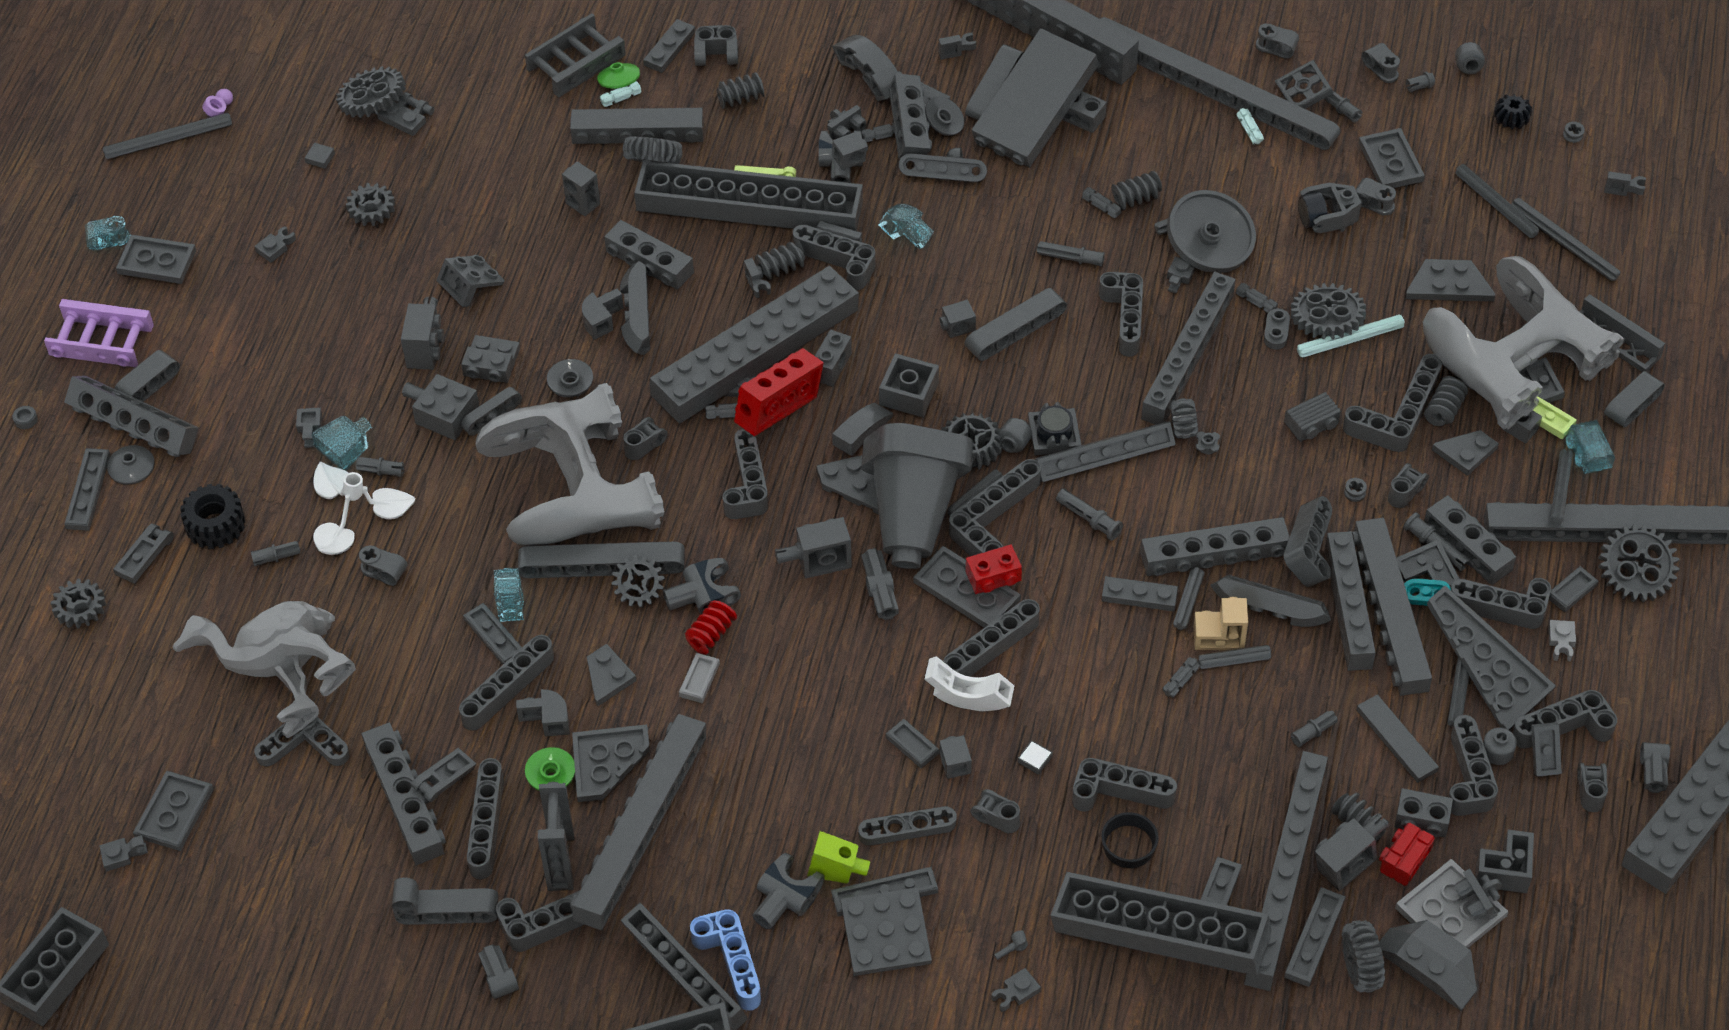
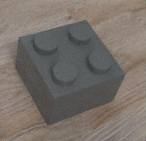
M895 353L879 387V405L924 417L939 384V365Z

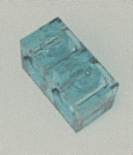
M519 568L494 570V596L499 621L524 620V596Z

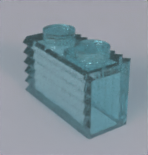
M1595 419L1594 421L1590 420L1589 422L1571 425L1566 436V443L1569 449L1573 448L1575 462L1578 467H1582L1584 474L1611 469L1615 455L1598 421Z

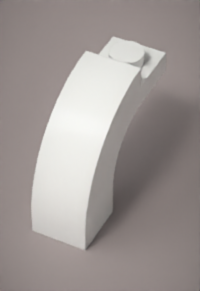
M937 656L929 659L924 679L935 687L933 695L940 700L959 708L976 711H994L1010 707L1015 686L1000 673L980 678L962 675L954 671Z

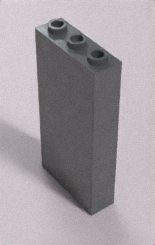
M1040 28L973 127L972 134L975 143L981 147L992 149L999 156L1003 157L1005 155L1011 158L1014 163L1020 166L1025 165L1030 168L1098 67L1097 55Z

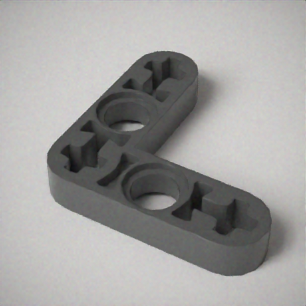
M318 717L300 730L298 734H294L292 740L286 743L280 741L286 724L284 723L262 740L254 750L257 762L266 767L278 762L304 740L332 765H343L350 757L347 744ZM319 734L328 735V739L324 742L315 741ZM333 745V748H334L337 752H341V751H342V754H341V755L333 754V751H332L331 746ZM265 751H266L267 753H270V752H271V755H269V756H267L266 754L262 755V753L265 752Z

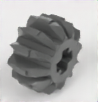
M1185 398L1172 401L1170 406L1176 438L1186 439L1196 436L1198 424L1194 401Z

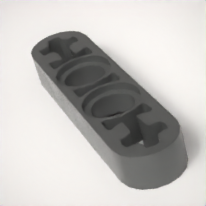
M943 806L867 819L860 823L858 837L865 845H877L948 833L956 827L957 814L952 808ZM943 816L947 817V819L949 820L948 823H944L942 819ZM931 818H934L935 825L931 826ZM923 819L927 822V825L924 828H916L913 822ZM897 823L902 829L897 833H893L888 830V826ZM881 826H884V834H881ZM871 829L873 835L868 836L866 830Z

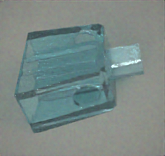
M340 416L311 434L315 448L340 469L346 471L368 448L366 432L372 426L365 417L353 423L346 416Z

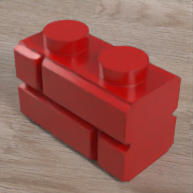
M1407 823L1403 830L1398 828L1392 838L1394 844L1391 848L1385 847L1380 855L1379 861L1382 862L1381 873L1407 886L1432 850L1435 840L1434 836L1424 830L1421 831L1419 827L1411 823Z

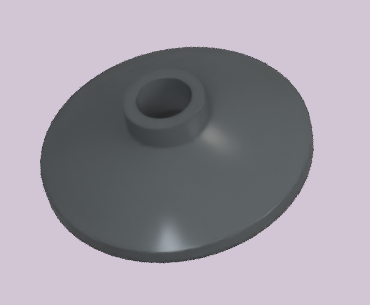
M938 96L931 98L927 102L925 107L926 119L937 132L953 136L962 130L964 117L960 108L953 101Z
M566 359L557 362L550 368L547 374V384L551 391L563 397L581 395L593 383L592 369L588 364L577 359Z
M138 445L125 446L110 456L107 462V471L109 476L117 483L126 485L136 484L145 480L152 473L155 465L154 457L145 447Z

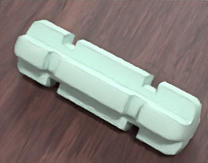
M635 81L628 87L610 91L611 94L608 92L600 96L601 104L607 107L612 105V102L618 103L630 98L632 94L633 96L641 93V87Z
M1241 108L1237 113V117L1252 144L1258 145L1264 140V137L1253 117H1251L1249 110Z

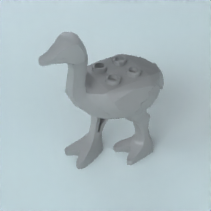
M285 601L260 613L240 628L234 647L229 646L224 634L215 623L207 618L192 615L188 619L180 638L173 645V649L176 652L194 646L210 645L223 666L228 670L254 677L278 676L295 698L293 703L283 709L276 717L282 723L286 722L282 731L286 738L302 730L319 714L317 705L306 695L307 679L302 672V666L312 656L325 661L314 674L318 680H323L320 687V693L323 696L333 693L356 670L355 664L348 657L329 647L321 637V635H326L327 630L331 628L332 622L335 621V616L326 610L314 607L303 601Z

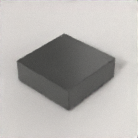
M314 143L305 156V162L325 169L335 154L334 148Z

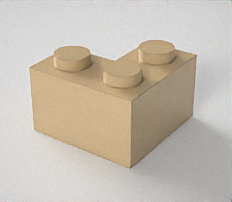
M1222 598L1220 612H1195L1193 625L1195 650H1235L1245 648L1248 628L1247 598Z

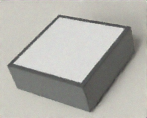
M1031 740L1018 757V763L1039 775L1053 757V752Z

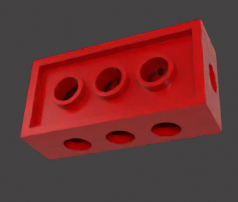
M802 348L796 353L790 354L781 362L775 363L768 370L759 373L750 381L744 382L738 390L739 396L735 407L734 422L755 437L817 398L824 362Z

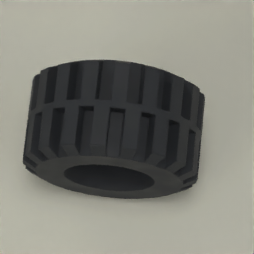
M207 484V487L204 488L200 486L197 488V491L189 493V498L185 497L183 500L184 505H181L180 515L186 534L191 539V542L194 544L198 543L199 547L204 548L208 546V549H214L215 546L222 548L226 543L230 545L233 543L234 538L238 539L240 537V531H243L245 528V516L237 493L235 491L232 492L228 486L223 488L222 484H217L216 486ZM212 514H221L213 519H205Z

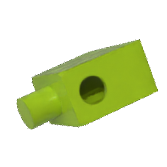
M820 831L807 876L820 872L825 876L824 880L848 883L851 873L867 876L870 861L856 857L859 847L857 844Z

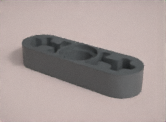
M513 387L504 389L467 414L461 422V427L471 436L478 434L481 428L493 418L515 409L522 400L521 394Z

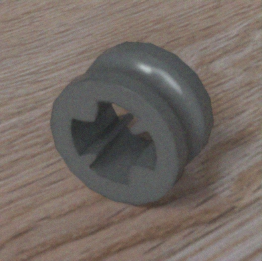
M1569 122L1564 128L1563 137L1571 143L1579 142L1583 138L1585 129L1578 122Z
M1360 478L1349 479L1345 485V497L1353 502L1363 500L1366 495L1367 485Z

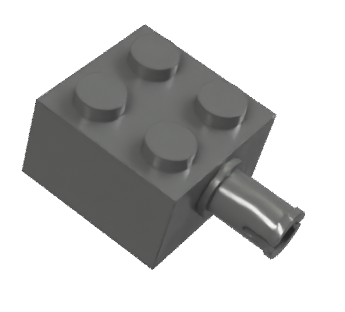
M429 297L424 298L423 304L408 303L401 335L407 368L434 370L436 361L440 360L439 343H443L444 330L440 329L441 315L437 314L438 300L434 297H431L430 304L428 303Z
M439 374L435 375L425 389L407 382L402 390L403 396L416 400L412 406L415 424L453 440H456L463 431L461 427L463 418L479 407L477 390Z
M844 517L832 518L824 522L797 527V542L795 545L775 549L778 564L799 559L805 579L852 568L851 539Z
M1377 814L1364 827L1354 818L1348 823L1344 822L1336 829L1335 834L1330 839L1326 838L1317 845L1315 856L1318 871L1339 892L1378 859L1375 837L1389 827L1388 822L1384 818L1381 820L1382 816L1380 814Z

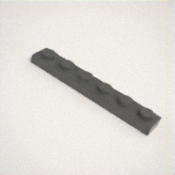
M1167 421L1038 457L1035 460L1041 465V482H1046L1176 444L1171 422Z

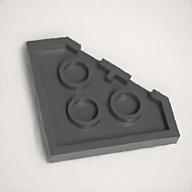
M862 455L816 466L823 490L832 493V491L843 496V499L858 506L864 505L873 509L874 513L879 515L874 475L868 474L861 469Z
M647 724L572 732L578 802L603 800L650 751Z

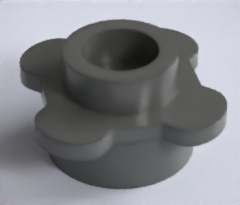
M1202 431L1197 433L1198 443L1196 444V449L1203 454H1212L1219 450L1218 440L1220 435L1218 433H1204Z

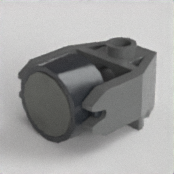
M1324 183L1310 186L1300 191L1301 196L1298 199V210L1301 222L1306 229L1313 228L1314 232L1318 233L1337 229L1343 232L1346 227L1353 225L1359 220L1362 202L1354 186ZM1326 200L1332 212L1331 214L1327 213Z

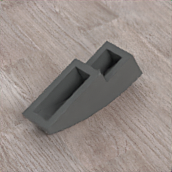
M876 403L863 407L832 433L833 446L852 456L864 444V439L885 425L893 417V413Z

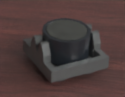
M1055 402L1054 406H1049L1048 403H1045L1039 412H1028L1034 455L1053 454L1081 446L1075 408L1066 409L1059 402Z

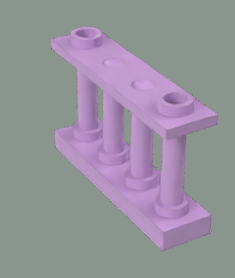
M66 299L61 300L59 307L65 320L57 339L45 338L44 340L50 356L116 364L123 367L138 366L133 347L140 331H152L154 324L150 311ZM74 322L87 323L79 342L67 340ZM96 325L108 326L101 345L89 343ZM118 328L130 329L123 348L111 346Z

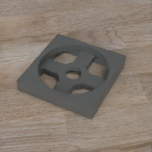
M1314 60L1275 80L1284 98L1304 109L1333 94L1331 86ZM1311 73L1315 75L1308 78L1303 77L1302 74ZM1294 78L1295 86L1286 90L1289 82ZM1322 81V90L1314 94L1312 86ZM1303 83L1308 84L1305 89H1301L1300 85ZM1299 93L1304 94L1306 97L1301 102H1294L1291 99Z

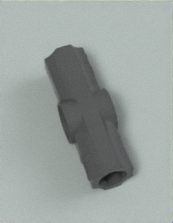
M876 548L868 549L864 554H861V560L866 573L868 594L870 597H873L878 618L884 620L893 619L895 615L899 614V609L894 595V583L891 572L887 571L882 551L876 550Z

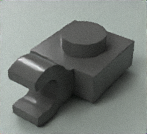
M966 33L962 38H960V35L939 39V56L941 60L961 56V51L976 49L973 33Z
M1609 171L1604 193L1627 196V192L1643 195L1646 178L1637 176L1631 179L1630 174Z
M1175 257L1167 272V278L1170 279L1169 283H1171L1168 291L1177 294L1181 283L1189 284L1196 268L1185 262L1182 258Z
M753 258L744 260L745 276L752 291H754V296L760 298L759 290L762 289L766 290L767 294L770 295L771 286L769 282L761 280L763 279L761 267L756 266Z
M321 407L297 409L296 428L298 433L302 432L305 448L314 447V432L321 431Z
M142 836L132 838L129 843L126 842L125 838L99 845L106 872L132 864L130 857L148 853Z

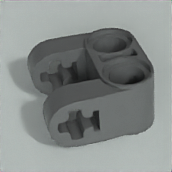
M730 25L699 27L695 32L694 41L695 66H706V55L727 54L728 65H738V45L735 28Z

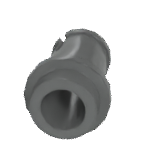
M1426 71L1423 75L1406 79V85H1411L1407 87V90L1411 93L1425 87L1428 89L1432 88V85H1435L1433 73Z

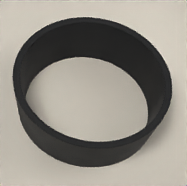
M1133 812L1117 814L1110 818L1103 827L1102 843L1107 858L1117 866L1123 868L1143 866L1152 858L1157 847V829L1147 817ZM1122 826H1134L1148 834L1152 842V850L1144 857L1138 859H1124L1113 854L1108 849L1106 841L1110 833Z

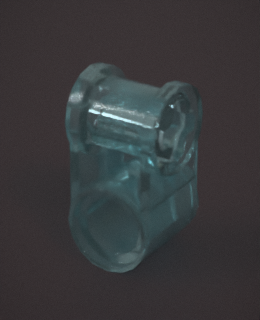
M113 216L88 222L85 225L87 247L91 250H101L126 244L131 235L125 228L126 222L124 218Z

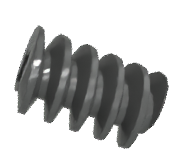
M756 72L752 73L751 78L748 74L743 76V80L740 77H736L735 83L732 79H728L727 84L720 81L717 87V95L722 109H725V102H728L730 107H733L735 99L740 105L742 104L743 97L747 103L750 102V95L755 100H758V93H761L763 98L765 97L761 78Z
M1150 171L1149 174L1144 173L1140 177L1135 176L1133 179H1126L1124 182L1120 181L1116 185L1112 184L1113 197L1122 210L1126 209V202L1130 207H1134V200L1140 205L1142 204V197L1146 202H1149L1150 194L1154 199H1158V192L1162 191L1161 180L1155 171Z
M795 240L794 243H787L786 247L781 245L778 247V250L773 248L770 250V253L765 251L761 256L755 255L756 266L761 267L763 276L765 275L768 280L772 279V272L776 277H779L780 269L787 274L788 266L795 271L796 263L801 268L804 267L805 254L799 240Z
M1443 377L1428 407L1425 409L1424 415L1427 421L1433 426H1443L1452 423L1458 410L1461 408L1462 402L1465 400V396L1468 394V387L1454 377Z
M1349 793L1342 795L1335 802L1331 810L1333 815H1338V819L1341 822L1348 823L1354 818L1362 827L1376 816L1371 815L1374 811L1373 806L1366 810L1364 809L1367 804L1365 799L1357 802L1360 796L1359 793H1354L1351 796ZM1386 829L1375 837L1376 843L1384 835Z

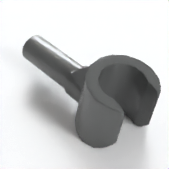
M1024 931L1014 932L1011 935L1013 943L995 953V958L998 960L1014 950H1025L1028 942Z

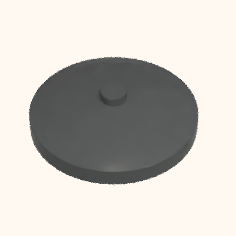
M1199 190L1188 193L1177 201L1168 217L1167 233L1172 247L1185 262L1197 269L1211 273L1232 271L1240 267L1254 249L1256 231L1252 218L1239 202L1226 194L1212 190Z

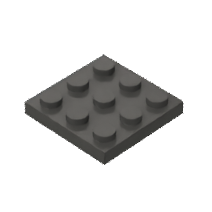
M918 887L841 899L853 976L932 963Z

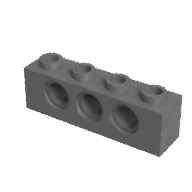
M895 73L889 84V93L898 159H901L905 154L927 155L931 151L932 141L928 136L929 122L926 121L924 86L921 85V79L918 75Z
M622 220L604 236L606 251L611 256L620 258L630 266L638 261L646 265V274L648 276L657 278L667 286L678 290L694 273L692 257Z
M1447 495L1427 509L1424 522L1429 526H1435L1438 535L1471 560L1469 565L1489 584H1495L1513 571L1516 556L1512 550L1499 542L1492 532H1488L1475 517L1469 515L1460 503Z

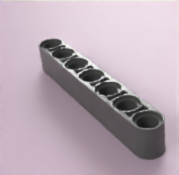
M674 541L525 546L518 551L517 573L523 578L614 576L612 575L613 572L620 571L617 566L618 563L624 566L626 564L625 557L633 561L634 554H637L639 560H642V557L646 555L648 563L654 559L656 561L654 568H662V571L658 574H676L684 570L685 547L682 543ZM635 565L637 570L643 572L649 570L646 566Z

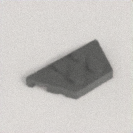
M1425 259L1406 291V299L1494 302L1495 292L1471 260Z

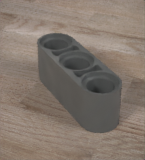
M157 350L123 377L114 389L144 402L178 373L180 364L164 351Z
M1643 371L1608 404L1604 414L1625 428L1660 396L1665 384L1647 371Z

